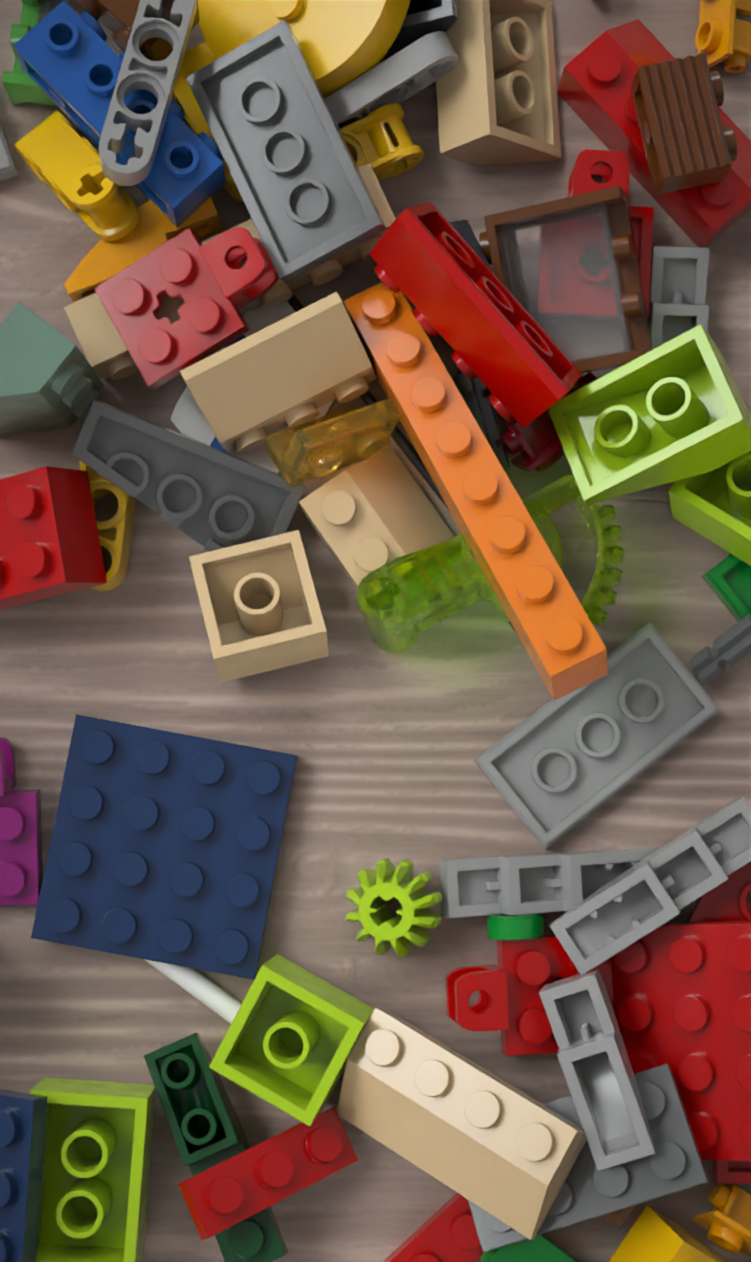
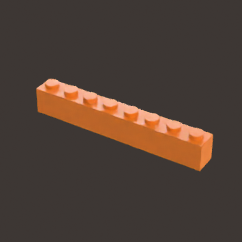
M381 282L344 300V307L372 364L380 386L553 700L555 701L608 675L607 649L426 332L414 317L413 310L403 292L400 291L396 294Z

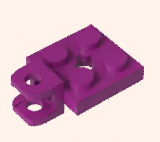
M0 737V906L38 905L43 880L40 789L13 790L16 787L14 750L7 738Z

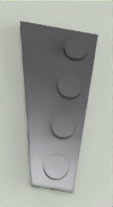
M94 398L90 402L71 449L72 455L131 497H135L162 519L176 529L183 531L208 551L286 533L305 489V486L298 481Z

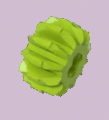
M389 858L382 859L376 863L375 871L365 868L357 874L361 887H353L347 891L346 897L358 905L359 908L348 912L345 920L351 923L361 921L364 928L357 933L356 941L363 943L371 937H375V954L384 955L392 946L399 957L406 956L411 952L412 943L423 947L431 940L427 928H435L441 924L442 917L428 907L442 901V894L435 891L426 893L424 886L432 879L429 872L425 871L412 878L414 867L411 860L405 859L401 861L395 869L394 864ZM395 897L399 900L402 908L397 910L396 913L398 915L393 917L389 914L386 906L392 903L390 899Z

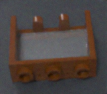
M619 186L484 216L487 231L479 234V242L489 265H493L494 274L582 374L623 366L653 350L627 193Z

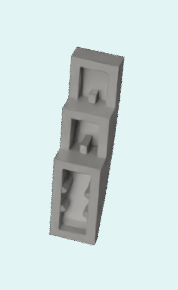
M652 246L648 324L653 349L700 324L706 332L708 331L709 305L705 303L710 248Z
M741 795L550 923V928L581 976L680 914V909L728 880V875L751 861V807Z
M661 847L439 860L440 893L442 894L441 915L445 918H460L496 914L512 916L560 911L567 912Z

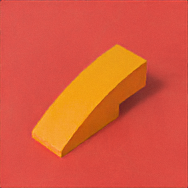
M210 197L178 228L150 200L138 207L139 220L135 228L121 239L113 241L101 239L82 259L64 285L72 301L76 302L95 293L94 288L188 228L196 232L200 240L223 232L212 198Z

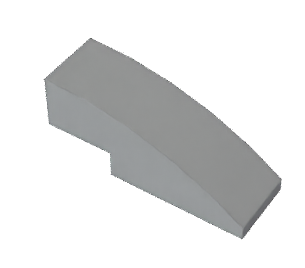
M599 968L592 969L582 976L577 974L544 985L539 994L559 1048L557 1057L597 1170L600 1171L656 1154V1148L637 1082Z

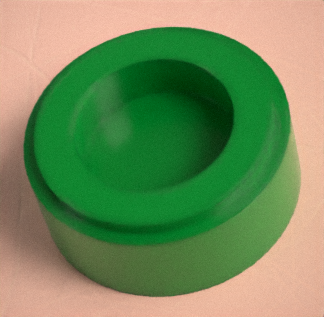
M540 913L512 916L496 914L487 917L488 939L524 940L544 936V919Z

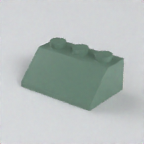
M19 302L0 325V436L69 428L78 418L84 420L92 398L101 401L102 394L99 391L104 386V383L73 342Z

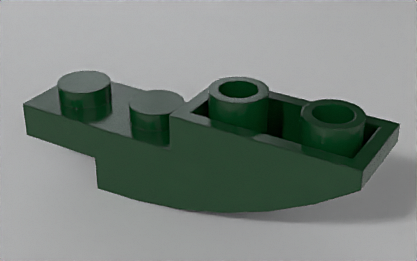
M194 1033L144 1055L183 1164L190 1167L193 1176L250 1148V1144L219 1074L209 1068L212 1059L199 1033ZM271 1206L215 1235L225 1262H271L288 1254Z

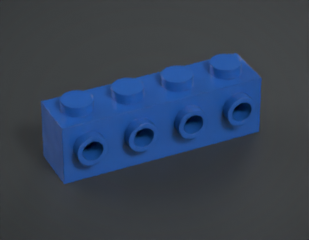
M63 0L13 46L22 70L99 148V140L125 52L123 51L118 56L105 43L107 35L99 23L85 11L79 16ZM138 89L128 94L124 103L130 111L136 114H146L155 109L158 100L153 93ZM172 99L153 167L148 177L135 185L178 228L215 194L226 181L224 164L222 162L224 158L217 144L204 132L197 136L183 122L186 119L185 114ZM127 129L124 149L121 153H116L118 164L127 165L128 160L131 157H135L134 138L136 132Z

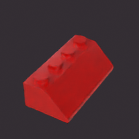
M639 19L609 29L564 66L557 94L609 150L622 151L626 155L631 175L697 247L706 248L751 209V141L724 111L718 107L722 126L732 127L737 143V158L735 161H731L732 166L723 181L656 195L651 181V173L648 169V161L646 160V152L643 148L641 130L638 127V119L635 107L633 106L630 86L637 69L641 66H650L654 63L661 64L666 60L673 61L675 58Z
M431 201L406 208L370 251V256L378 264L374 270L379 279L394 293L398 294L402 291L416 306L413 315L418 323L434 337L440 333L455 350L451 357L457 367L472 380L478 376L493 393L489 396L492 406L508 422H513L516 419L525 428L565 396L581 377V371Z

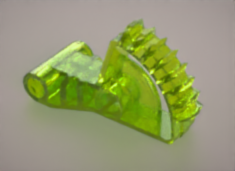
M566 475L522 499V502L560 568H562L563 560L562 544L557 528L548 514L570 502L577 506L593 537L597 559L590 587L581 601V605L592 624L605 625L608 613L602 606H610L616 603L617 592L610 586L620 584L622 581V570L614 566L623 562L624 549L614 545L621 540V527L610 524L615 519L616 513L612 504L594 505L592 503L587 505L583 501L574 475ZM462 533L448 541L398 557L370 572L361 580L357 588L356 598L372 641L378 648L386 652L395 653L406 650L414 644L418 633L436 623H442L447 617L462 611L468 605L478 600L488 601L509 620L481 567L474 560L475 556Z

